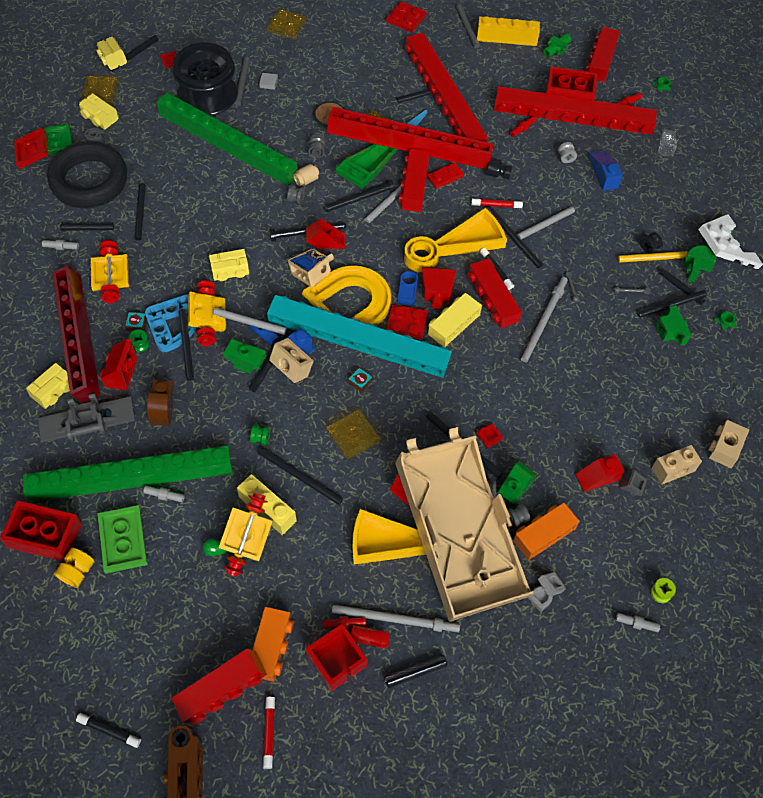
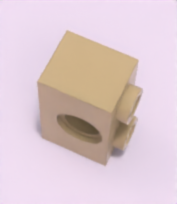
M289 338L274 344L269 359L294 383L308 377L314 361Z
M729 420L723 426L719 425L715 436L718 438L716 441L713 440L709 447V451H711L709 459L732 468L738 460L749 429Z
M690 445L657 458L652 470L662 485L695 472L702 460L693 446Z

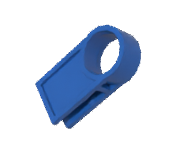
M407 271L401 275L397 304L414 306L418 285V276L414 272ZM410 277L415 282L413 284H406L403 280Z

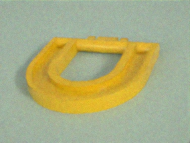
M345 266L333 270L313 287L309 286L302 292V295L314 307H320L325 311L331 312L322 303L324 300L344 287H362L370 293L372 301L367 308L352 318L362 323L374 324L376 326L386 318L391 306V291L386 280L377 272L362 266Z

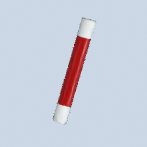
M472 199L471 205L522 208L523 201Z
M266 697L263 769H272L275 697Z

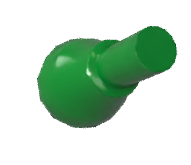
M214 538L207 539L202 546L203 552L210 557L227 554V552L233 553L219 548L221 541Z

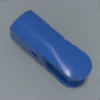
M249 325L250 330L271 347H274V344L280 340V336L273 331L259 330V327Z

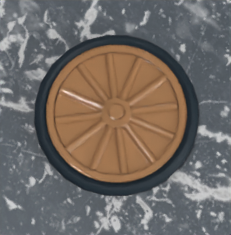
M324 102L314 109L313 118L319 125L328 127V117L332 107L345 108L336 102Z

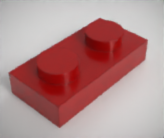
M455 162L427 174L428 181L435 189L464 177V172Z

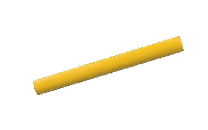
M687 251L620 255L618 256V262L686 258L688 253Z

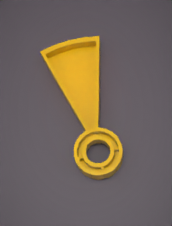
M484 208L436 241L423 236L410 239L405 245L404 262L409 269L421 273L422 268H435L440 256L478 252L483 248L487 250L505 248L507 238L496 218ZM417 250L427 251L429 255L426 257H419L414 252Z
M360 509L353 532L354 564L426 555L417 529Z

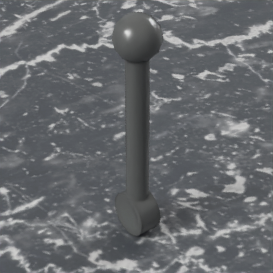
M566 272L565 277L569 281L573 294L572 300L578 302L579 296L576 295L572 282V273Z
M614 287V289H613L614 293H619V292H641V293H644V294H650V293H651V289L648 288V287H646V288H644V289H626V288Z

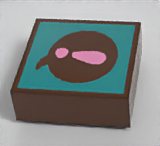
M128 312L124 326L125 330L144 331L147 320L145 313Z
M358 367L347 379V383L362 393L374 380V377Z

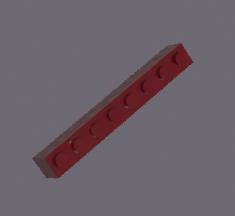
M67 265L52 272L70 395L82 403L90 401L89 394L95 393L97 397H100V390L81 276Z

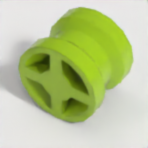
M668 578L657 580L651 588L652 598L659 603H667L676 592L675 584Z

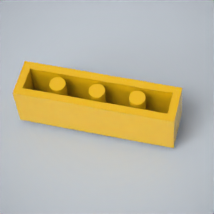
M479 16L477 40L537 46L540 22Z

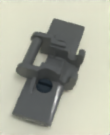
M95 393L89 394L91 402L78 404L74 398L67 399L70 406L68 411L39 418L40 441L44 443L65 437L71 440L79 435L96 431L105 432L107 427L135 421L132 397L100 404Z

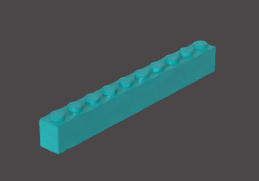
M275 295L267 312L268 322L295 331L300 328L310 336L444 378L452 351L445 347H437L427 341H418L408 335H399L392 330H384L374 324H365L355 318L349 319L339 313H331L320 307H312L301 301L290 300L286 296Z

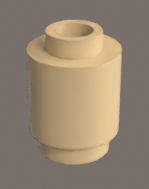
M309 164L293 174L294 181L298 186H305L318 179L319 170L315 165Z

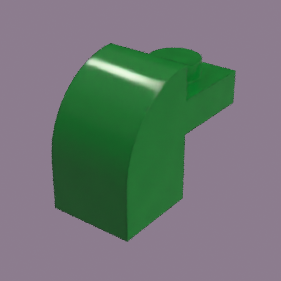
M696 246L688 252L683 266H687L686 274H689L688 281L695 282L700 270L711 272L716 262V255L709 246Z

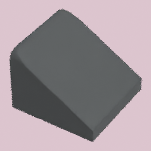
M634 469L624 471L619 488L642 496L647 479Z

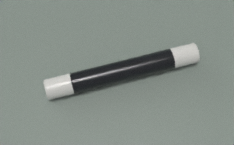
M486 248L481 249L480 253L485 259L489 258L508 290L514 287L513 283Z
M79 713L76 718V722L138 748L141 742L140 738L83 713Z

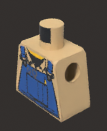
M310 249L289 259L288 263L293 276L313 287L330 273L329 262L334 257L330 251L321 254L315 249Z

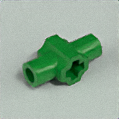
M566 33L560 38L557 36L551 37L547 47L543 49L544 56L549 58L555 53L557 55L563 54L567 49V45L572 41L571 36Z

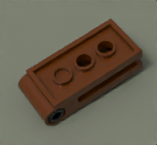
M177 726L169 734L168 771H164V786H167V796L163 798H203V744L187 726ZM184 771H187V794H184Z

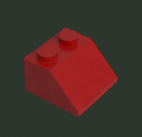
M126 339L112 346L111 352L107 354L106 366L100 373V379L106 388L127 391L138 360L131 339Z

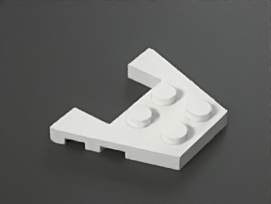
M729 215L703 224L698 229L716 256L731 261L737 259L743 265H754L753 268L759 269L763 265L756 253L743 252L739 247V242L732 237L730 233L736 227V224Z

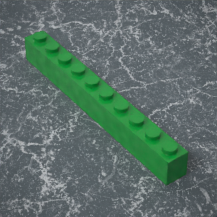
M168 92L157 101L161 117L287 186L294 181L293 174L298 170L297 162Z
M229 446L23 474V493L31 503L232 474Z

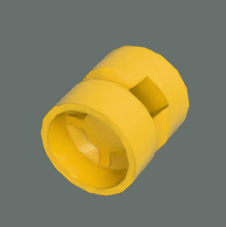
M71 548L64 558L65 563L59 565L54 575L64 583L78 588L85 577L83 573L88 572L95 561L86 553L76 548Z

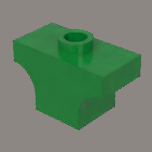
M677 306L669 307L666 316L660 317L656 325L662 341L673 340L681 346L687 344L692 335L687 327L686 320L683 319Z
M231 339L223 355L224 358L233 363L235 369L251 374L254 369L259 370L266 357V351Z
M519 461L511 470L498 493L514 505L529 490L538 475Z

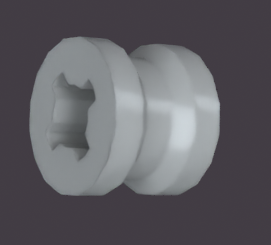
M566 142L559 146L558 153L561 155L560 158L563 163L573 162L577 158V153L571 142Z

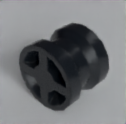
M652 232L648 237L641 239L640 245L647 254H651L655 249L662 247L663 241L658 233Z

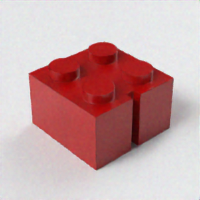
M343 623L305 648L306 656L330 692L345 683L347 675L352 678L367 667L368 659Z

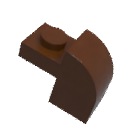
M153 380L147 404L148 419L151 425L170 426L173 412L171 404L174 387L173 381Z

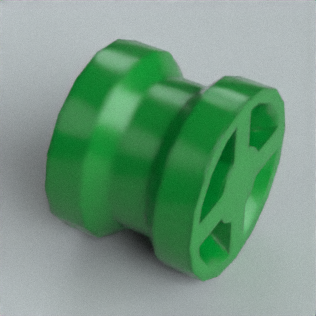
M134 330L129 334L128 339L132 340L135 352L140 353L148 349L149 340L145 331Z
M254 424L251 430L250 442L254 444L260 442L262 445L267 446L270 437V426L260 427L258 424Z

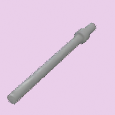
M562 277L558 286L554 288L552 297L521 357V361L528 362L558 300L564 294V288L568 282L567 278Z
M334 604L332 607V613L433 628V631L442 632V630L460 631V624L443 621L444 619L440 618L432 620Z

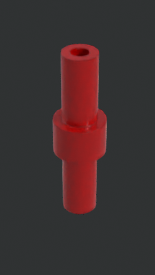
M641 93L633 96L629 95L615 104L630 106L635 101L642 99L643 96Z
M532 116L526 121L519 123L518 127L510 132V135L515 137L520 132H525L529 129L530 125L536 122V117Z
M342 616L340 619L322 620L323 629L336 628L342 623L346 629L353 627V625L366 626L365 617L348 618V616Z

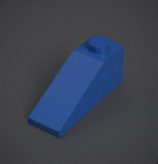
M604 150L588 152L602 191L618 189L623 176L618 163Z

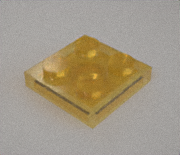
M279 9L267 26V32L295 40L307 22V17Z
M86 76L81 100L87 99L93 93L106 103L114 104L119 83L118 77Z
M359 409L326 427L327 433L346 460L380 442V437Z

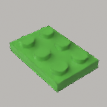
M140 506L98 513L105 574L148 565Z

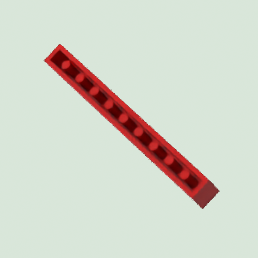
M424 33L406 37L405 52L409 53L411 62L415 63L417 72L421 73L424 84L428 85L430 94L434 95L436 104L440 105L442 114L447 117L449 126L455 130V135L488 142L487 135Z
M498 86L494 111L501 113L535 116L548 120L651 135L656 125L657 110L500 86Z
M332 107L328 117L327 133L408 152H410V148L430 151L429 157L488 170L493 143Z

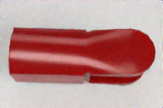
M355 625L352 627L351 636L356 643L378 648L388 647L390 640L388 632Z

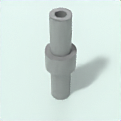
M60 239L56 241L43 240L42 247L56 248V250H78L79 243L65 242V240Z
M145 486L143 491L145 494L157 496L158 499L165 501L170 499L183 503L185 499L184 494L171 492L170 489L163 487L159 489Z
M621 613L616 615V621L632 625V628L639 630L643 628L654 632H659L660 624L644 620V617L637 615L632 617Z

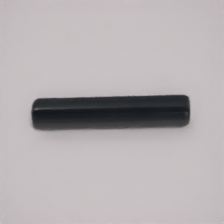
M440 655L388 674L384 677L386 686L391 688L446 668L447 660L444 655Z

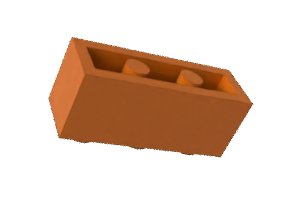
M565 503L559 506L554 505L543 517L539 515L532 520V524L526 527L524 525L515 532L516 535L513 542L527 560H530L574 531L580 521Z
M268 607L264 609L253 651L258 655L267 673L261 679L274 682L276 675L280 676L283 666V663L280 662L281 655L287 652L288 641L285 640L287 633L292 632L294 625L290 612Z

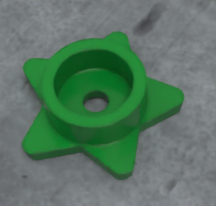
M660 77L658 81L653 82L657 86L658 91H671L670 85L672 81L667 77Z
M721 311L720 317L714 318V321L721 324L722 330L728 327L737 328L734 322L736 315H733L731 312Z

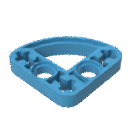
M188 294L152 305L145 311L157 348L162 352L171 351L182 345L181 332L172 338L166 320L179 316V310L185 309L186 314L188 313ZM171 306L176 307V310L173 312L167 311ZM158 326H163L164 330L161 332H156L155 328ZM188 326L189 338L197 327ZM161 337H165L167 345L163 344Z

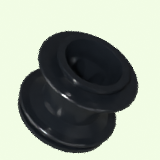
M203 42L191 44L176 54L172 70L175 80L180 84L177 92L179 99L208 115H215L226 111L235 103L238 96V88L232 80L235 65L230 53L225 48L217 44Z

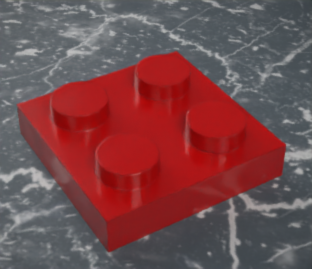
M400 1L386 18V22L413 33L427 16V11Z
M42 127L14 140L15 161L19 169L48 156L47 135Z
M392 305L387 329L394 331L396 334L408 335L415 340L422 341L428 310Z

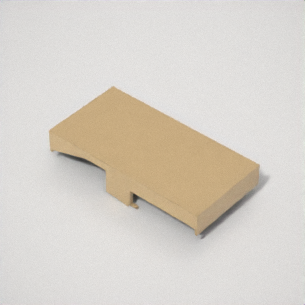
M458 427L449 429L450 442L419 450L416 445V438L407 440L406 444L409 453L401 452L395 463L449 622L518 601L533 594V591L531 592L506 526V523L508 527L512 526L506 505L501 494L493 498L487 482L476 440L477 437L472 436L461 439L458 434Z

